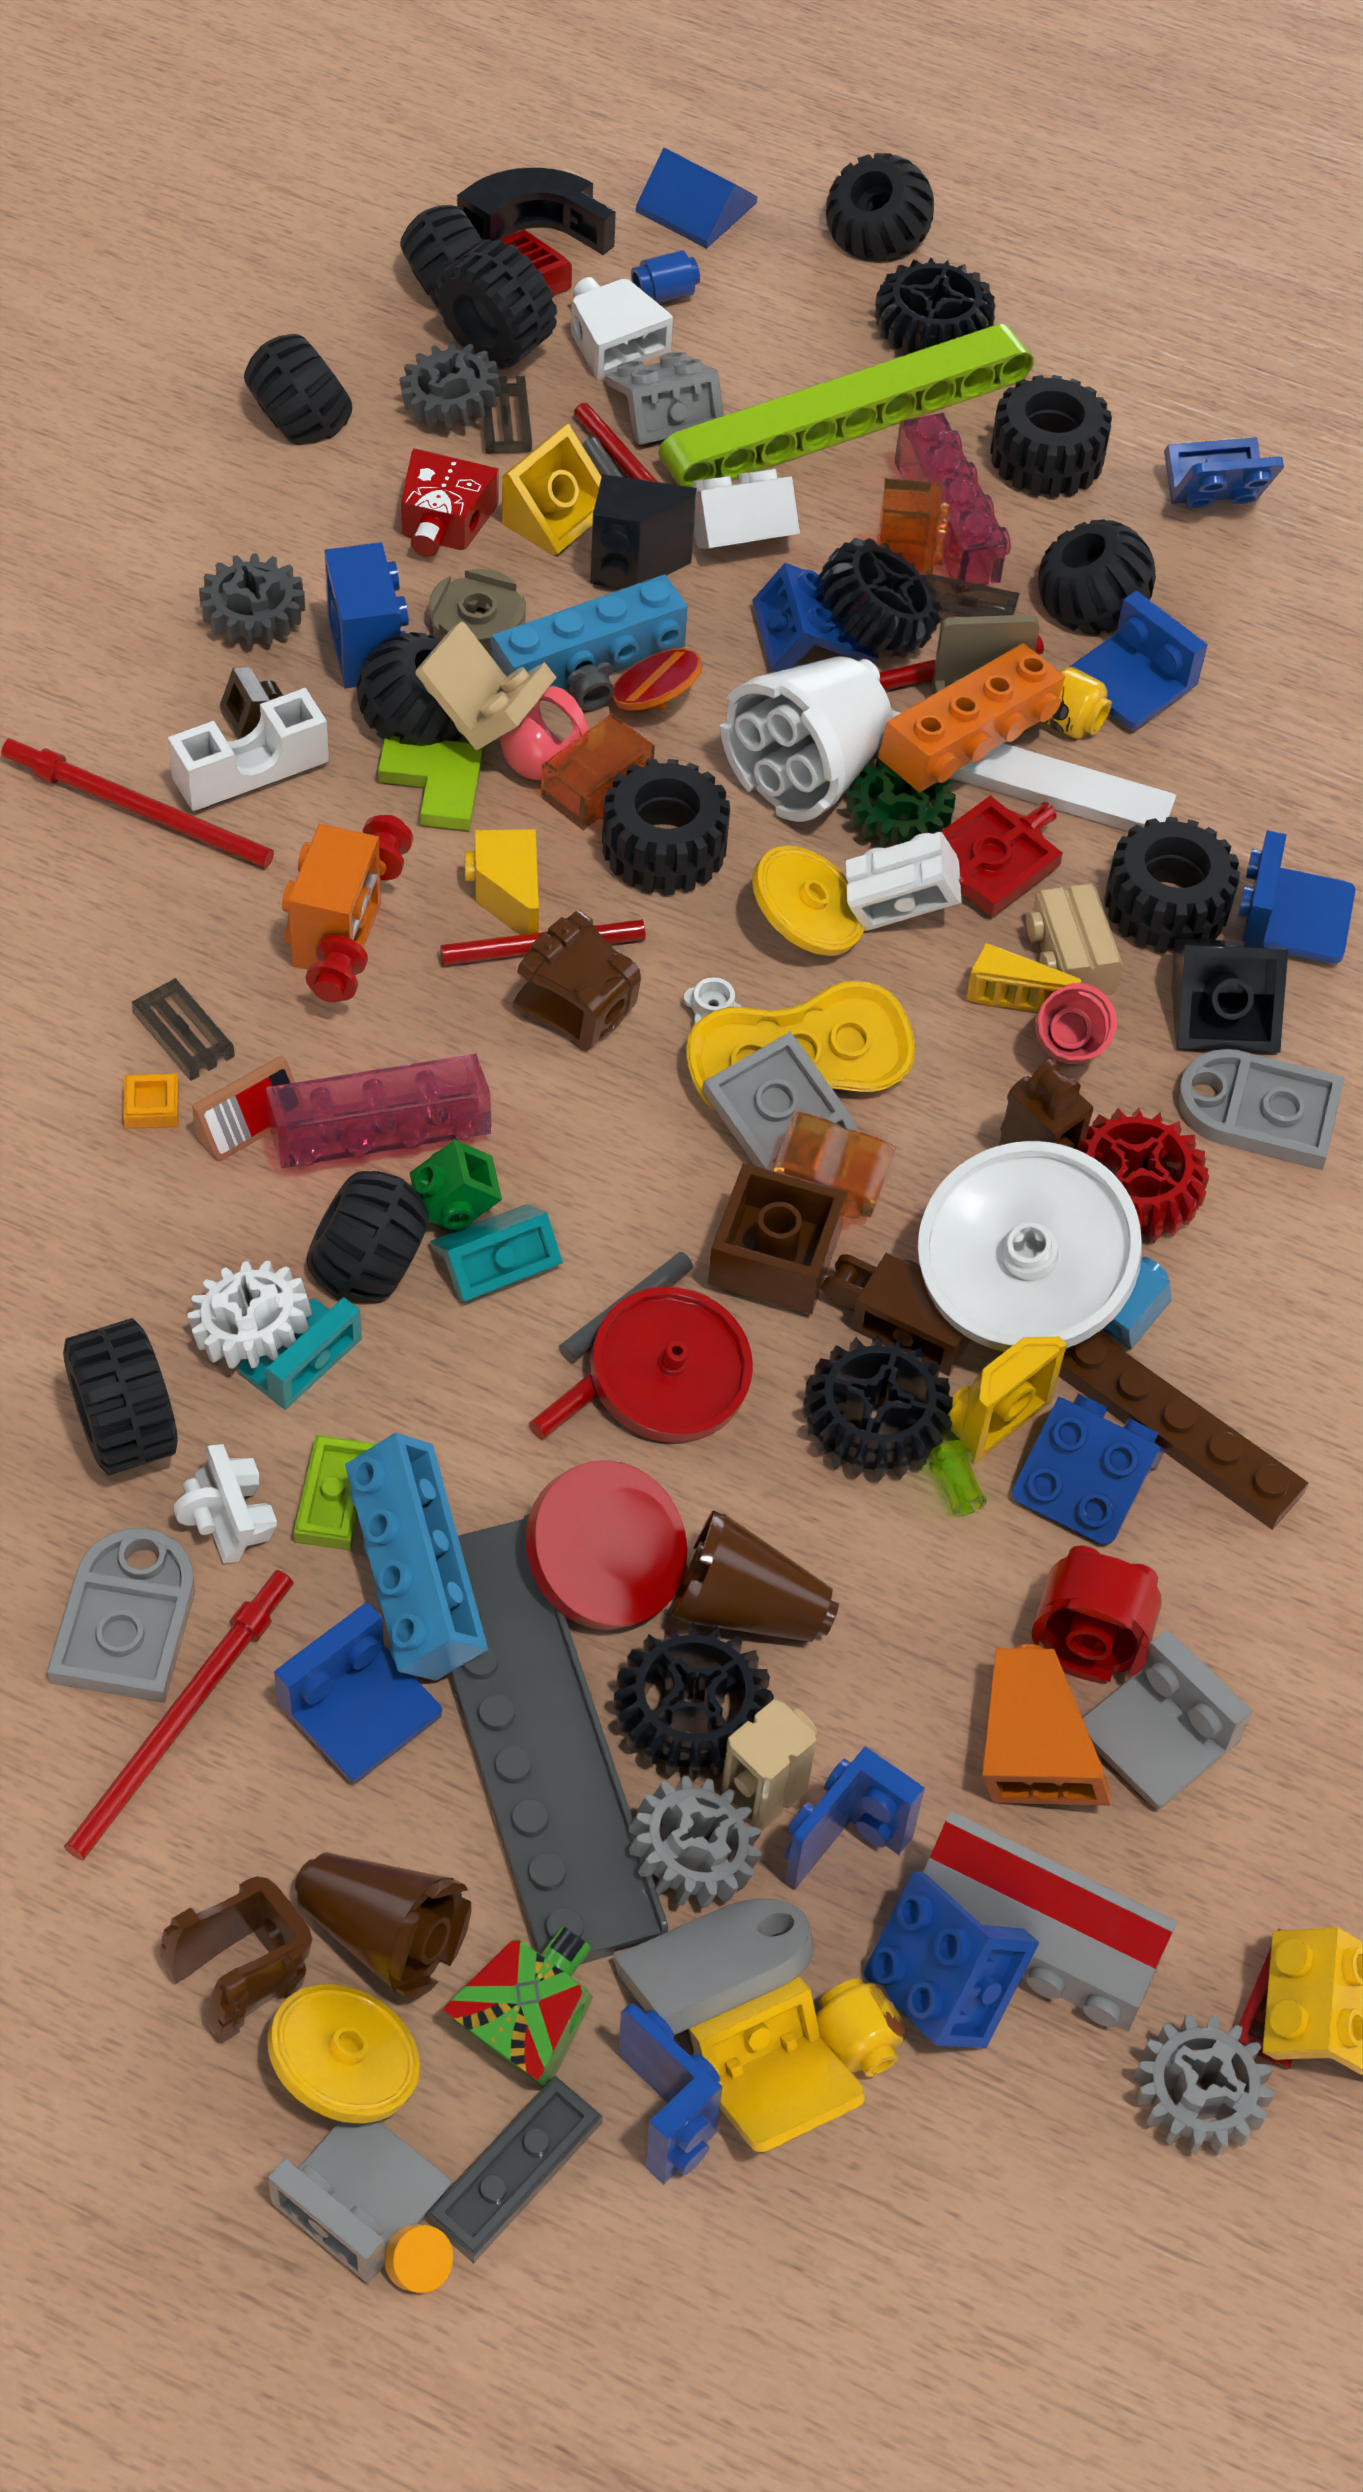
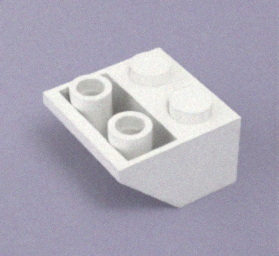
M776 469L737 474L738 484L733 485L731 476L692 481L693 487L697 488L694 538L698 549L800 534L792 476L777 478Z

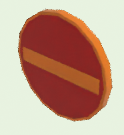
M687 648L669 649L653 654L635 663L621 674L613 684L614 694L612 698L618 708L628 711L644 710L647 708L667 710L668 704L666 702L676 696H682L683 691L696 681L702 672L703 662L695 650Z

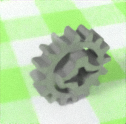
M682 1776L675 1789L666 1780L661 1782L654 1795L647 1794L637 1809V1815L629 1826L628 1832L637 1836L629 1848L630 1855L645 1858L638 1871L639 1875L645 1877L655 1874L660 1879L656 1885L655 1892L660 1895L669 1887L677 1890V1904L682 1906L690 1894L697 1896L702 1908H708L716 1895L726 1903L732 1898L738 1888L743 1889L753 1875V1867L760 1859L762 1853L761 1850L753 1846L761 1835L760 1828L746 1826L744 1823L752 1810L749 1806L735 1809L730 1804L735 1792L729 1789L721 1796L713 1793V1780L708 1778L700 1789L694 1788L689 1776ZM662 1821L664 1825L660 1830V1822Z
M1192 2015L1185 2016L1180 2033L1169 2023L1163 2025L1158 2036L1160 2042L1149 2039L1142 2053V2056L1147 2061L1140 2062L1135 2072V2079L1146 2084L1139 2089L1136 2096L1137 2104H1153L1154 2107L1147 2120L1149 2127L1158 2126L1164 2122L1170 2128L1167 2133L1166 2142L1172 2145L1181 2135L1189 2138L1190 2153L1197 2155L1203 2141H1210L1216 2155L1224 2153L1228 2145V2137L1240 2147L1245 2145L1251 2135L1250 2128L1257 2130L1261 2128L1267 2117V2113L1262 2108L1269 2107L1274 2097V2090L1262 2085L1268 2081L1273 2072L1271 2065L1256 2064L1254 2061L1261 2049V2045L1255 2042L1244 2047L1239 2042L1242 2027L1236 2025L1228 2034L1219 2031L1218 2016L1213 2015L1208 2021L1206 2028H1198L1197 2022ZM1233 2066L1239 2073L1242 2082L1236 2078ZM1202 2078L1212 2084L1208 2087L1207 2091L1197 2086ZM1166 2087L1173 2091L1176 2104L1170 2098ZM1216 2118L1217 2120L1206 2121L1204 2119Z

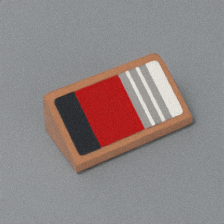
M278 1056L194 1103L192 1106L196 1138L217 1161L229 1157L304 1113L303 1101L287 1060L283 1056Z

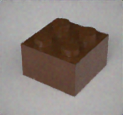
M743 1163L711 1247L708 1285L813 1314L821 1291V1285L826 1277L842 1231L848 1192Z

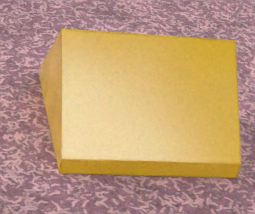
M569 423L561 426L502 475V524L551 555L559 554L592 526L593 511L602 478Z

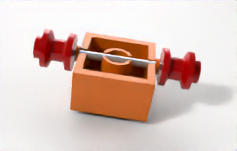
M378 815L369 818L364 825L362 833L319 823L312 842H304L301 847L298 859L299 874L296 882L289 880L285 887L282 910L289 912V918L285 929L284 941L285 944L291 945L292 966L308 970L305 976L307 985L318 998L324 1001H347L353 998L357 991L358 980L355 975L363 972L368 962V955L364 946L381 905L380 880H393L400 876L404 867L402 855L410 850L414 839L409 827L395 816Z

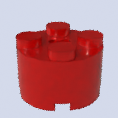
M1089 1546L1072 1547L1067 1557L1055 1563L1048 1574L1032 1627V1641L1035 1645H1039V1642H1041L1046 1649H1054L1063 1672L1080 1679L1094 1682H1111L1113 1673L1128 1671L1127 1678L1137 1675L1146 1663L1149 1646L1162 1605L1161 1594L1157 1587V1573L1146 1565L1130 1564L1119 1558L1100 1554L1096 1549Z

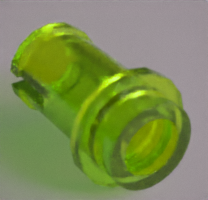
M959 1440L947 1441L935 1447L930 1452L932 1461L929 1464V1468L933 1474L939 1475L952 1506L951 1510L954 1516H966L974 1513L971 1505L972 1502L975 1503L977 1509L983 1508L987 1504V1499L982 1493L970 1464L973 1457L971 1450L963 1447L962 1442Z

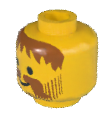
M854 1978L833 1987L821 1997L819 2001L821 2009L816 2015L820 2037L851 2073L863 2071L866 2077H873L888 2070L898 2061L899 2057L895 2051L904 2042L907 2031L902 2018L886 1990L881 1985L875 1983L864 1984L862 1979Z

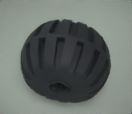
M875 153L874 158L867 154L857 158L859 163L854 166L850 162L842 169L841 176L838 175L835 178L826 202L827 225L832 238L838 246L857 258L869 261L901 259L900 254L907 250L910 254L919 247V241L923 242L931 228L934 215L933 191L922 171L909 160L899 155H892L891 153Z
M442 205L424 210L418 214L407 226L401 237L400 246L412 267L411 270L437 307L439 301L435 296V288L438 286L436 282L438 277L478 243L480 244L482 239L466 214L455 205Z
M288 334L273 338L261 345L250 358L244 372V381L263 412L268 415L276 428H279L290 442L303 445L316 442L322 438L330 439L336 436L343 426H346L352 413V401L322 357L303 336Z
M1105 519L1092 520L1090 524L1083 522L1074 526L1075 529L1070 532L1066 530L1059 535L1057 541L1052 542L1041 560L1038 575L1040 597L1048 613L1067 628L1073 631L1079 628L1081 632L1086 634L1100 635L1101 630L1111 633L1117 630L1123 600L1137 590L1147 599H1151L1156 580L1154 558L1149 546L1130 527L1113 520L1106 521Z
M403 633L386 639L366 657L357 681V701L361 713L364 714V720L370 729L375 728L377 730L376 735L383 741L384 738L390 739L394 735L400 737V744L417 745L420 742L432 745L444 741H457L463 736L436 699L428 693L424 684L416 675V669L442 639L433 635L427 636L425 633Z
M360 1171L354 1173L341 1186L316 1230L307 1254V1267L318 1285L339 1300L344 1297L357 1303H379L384 1301L399 1284L420 1246L429 1220L427 1206L419 1193L398 1176L380 1171Z

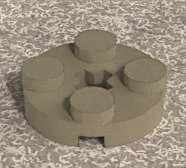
M485 569L466 570L465 578H459L452 582L451 576L437 584L430 597V621L433 627V636L443 639L453 626L462 621L492 657V635L526 622V601L524 596L521 597L516 592V584L509 577L495 571ZM478 607L485 608L484 614L470 613L476 611Z

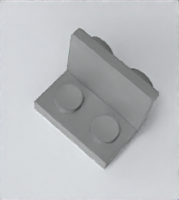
M672 352L661 355L659 363L644 366L642 361L622 363L617 366V372L605 375L606 385L627 396L633 439L639 445L666 439L677 431L724 416L718 370L703 364L700 359L687 357L686 352Z
M1167 1629L1150 1643L1147 1660L1143 1669L1084 1716L1083 1721L1095 1750L1153 1808L1159 1810L1240 1742L1252 1710Z
M339 2121L299 2168L287 2158H284L268 2176L271 2203L368 2284L385 2266V2250L394 2233L406 2225L421 2224L430 2209L451 2188V2181L444 2173L380 2121L372 2123H347Z

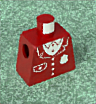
M413 448L401 501L402 533L406 537L412 538L411 547L413 550L425 557L434 556L440 545L457 550L466 549L499 503V468Z

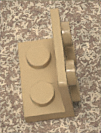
M462 621L453 626L416 669V675L424 684L425 689L436 699L454 722L458 731L466 737L476 751L518 727L557 678L545 662L529 672L524 667H521L506 677L468 626Z

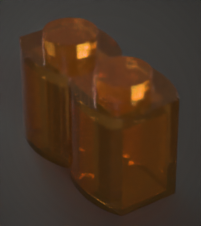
M794 1111L773 1171L846 1191L848 1194L844 1217L849 1219H857L860 1216L871 1218L896 1147L873 1135L844 1129L822 1117Z

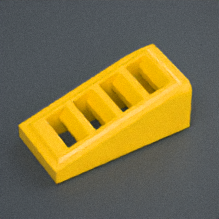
M985 943L972 968L966 1000L983 1005L1038 1013L1041 1005L1052 994L1051 991L1055 992L1073 983H1081L1082 980Z

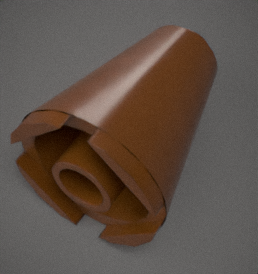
M714 1510L711 1511L695 1542L693 1549H696L689 1567L686 1566L683 1580L676 1592L671 1609L672 1617L681 1620L683 1623L691 1624L694 1622L696 1625L709 1627L717 1625L718 1628L806 1642H813L818 1633L827 1636L839 1608V1603L831 1600L833 1588L725 1513L721 1514Z
M326 1852L320 1854L315 1859L307 1861L300 1869L295 1881L299 1907L396 1993L406 1998H419L435 1987L439 1981L431 1978V1974L440 1962L449 1966L452 1965L468 1930L472 1912L471 1901L463 1898L461 1893L468 1889L465 1884L450 1877Z

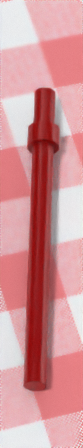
M8 738L3 744L1 750L3 757L33 769L34 775L51 783H56L58 780L263 868H267L272 862L274 856L273 849L66 762V757L47 748L39 751L11 738Z
M275 1570L251 1602L244 1601L229 1620L231 1629L64 1845L65 1849L72 1856L79 1860H84L249 1642H257L272 1623L271 1613L294 1585L293 1580L287 1574L280 1570Z

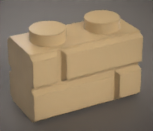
M1091 883L1070 886L1068 890H1064L1063 887L1046 889L1036 894L1033 912L1027 914L1026 926L1030 941L1032 943L1039 942L1042 950L1040 963L1080 978L1082 980L1081 983L1097 987L1105 995L1113 994L1117 990L1123 964L1096 887Z
M773 1699L754 1716L753 1723L747 1721L728 1738L721 1787L722 1794L729 1789L734 1791V1798L730 1804L735 1809L749 1806L752 1812L746 1821L751 1826L760 1828L762 1831L782 1814L783 1807H791L807 1793L817 1741L816 1737L818 1735L814 1723L803 1711L797 1708L791 1710L782 1700Z

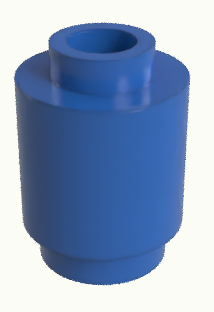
M680 250L642 260L640 266L631 269V282L659 304L693 295L695 285L700 283V272L694 257L689 258L685 251Z

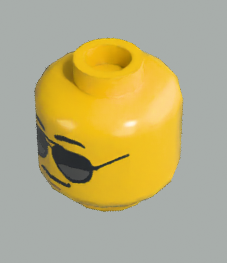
M1075 667L1064 668L1060 671L1065 676L1059 696L1061 699L1060 707L1044 723L1072 739H1080L1088 733L1095 735L1105 723L1111 710L1112 702L1107 699V687L1100 680Z

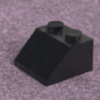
M602 474L592 520L590 583L627 588L664 574L667 576L691 564L697 488Z
M1175 938L1171 990L1176 1047L1280 1052L1288 949L1277 942Z

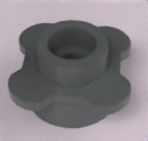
M607 662L600 663L597 666L586 665L569 675L567 679L570 685L569 694L574 697L582 709L594 710L600 708L612 698L614 687L609 680V676L614 671L613 667Z

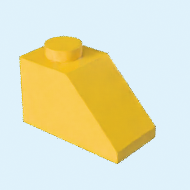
M536 829L475 830V851H465V881H475L476 902L519 935L538 933L539 896Z

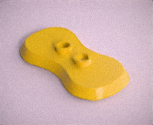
M845 981L835 984L803 1004L786 1009L763 1010L748 1007H727L715 1010L702 1017L693 1026L688 1035L686 1045L687 1062L694 1085L702 1099L713 1110H715L701 1090L704 1081L789 1032L793 1034L832 1089L873 1092L889 1088L901 1081L909 1073L915 1058L914 1035L902 1005L889 990L867 981Z

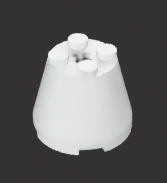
M842 656L833 657L754 677L734 689L727 696V699L730 701L727 710V721L720 725L722 743L727 759L747 792L749 793L756 789L767 801L776 807V816L796 822H804L816 818L838 801L879 750L886 722L894 718L896 714L891 708L888 696L879 682V671L871 661L867 659L856 661Z

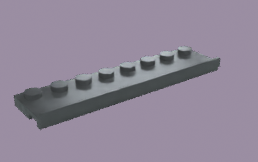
M529 1514L524 1515V1519L458 1535L488 1650L450 1672V1676L536 1952L541 1955L563 1925L592 1947L581 1963L584 1964L613 1956L617 1949L646 1942L667 1933L668 1923L658 1893L655 1892L656 1887L652 1875L641 1877L638 1873L645 1858L630 1855L629 1848L637 1837L628 1832L633 1818L565 1615L559 1612L546 1599L532 1575L526 1553V1527Z

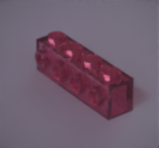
M944 413L901 420L894 462L956 591L1001 583L1005 555H1009L1011 549L1010 537L1007 529L1000 527L994 515L991 497L983 493L978 483V474L974 463L968 462L962 451V442L958 431H952Z
M476 1053L266 1087L270 1132L281 1169L294 1166H309L318 1162L348 1157H362L372 1153L402 1148L411 1149L420 1145L454 1139L465 1140L474 1136L492 1134L490 1090Z

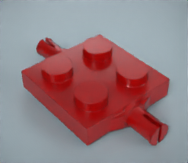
M990 795L941 832L959 860L961 895L966 896L989 916L993 917L1058 868L1061 864L1063 852L1046 840L1040 831L1050 822L1056 820L1057 813L1052 805L1049 807L1048 802H1043L1028 815L1022 816L1019 813L1008 810Z

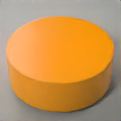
M422 2224L406 2225L396 2231L387 2244L384 2260L386 2272L391 2281L403 2290L417 2293L433 2291L445 2282L451 2272L453 2265L451 2243L441 2230L433 2226Z

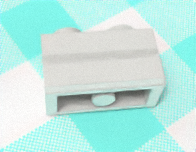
M942 832L918 834L911 841L888 848H873L862 856L846 860V879L848 881L847 903L862 927H865V931L962 903L961 885L959 883V860Z

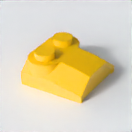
M1059 1336L1023 1337L987 1365L974 1379L971 1387L964 1386L952 1396L953 1408L948 1414L952 1421L951 1431L959 1438L958 1451L973 1465L1052 1402L1067 1345Z

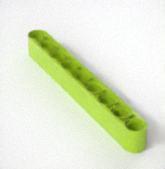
M994 325L677 431L669 435L659 447L658 456L673 479L680 486L693 487L692 481L731 476V480L737 479V474L760 471L1016 384V382L1024 379L1032 370L1034 357L1008 325Z

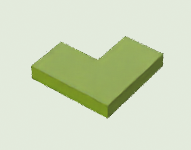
M394 735L390 739L384 738L378 768V782L425 788L420 813V826L470 831L483 762V747L476 751L470 743L444 741L432 745L419 742L417 745L400 744V737Z
M321 1435L315 1436L293 1532L294 1543L351 1551L358 1513L350 1496L351 1486L345 1464L377 1443Z

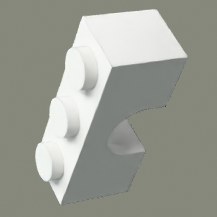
M306 688L261 703V717L257 727L250 734L239 740L226 741L214 721L168 737L172 779L192 812L329 762L327 720Z

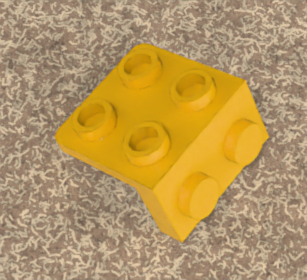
M1339 1927L1273 1931L1263 2042L1264 2054L1275 2060L1332 2058L1363 2075L1362 1941Z
M800 1976L780 1988L689 2028L694 2053H698L707 2059L720 2076L721 2081L719 2084L722 2085L721 2111L751 2149L756 2152H766L781 2146L787 2141L824 2123L839 2118L865 2102V2094L861 2083L821 2039L811 1989Z

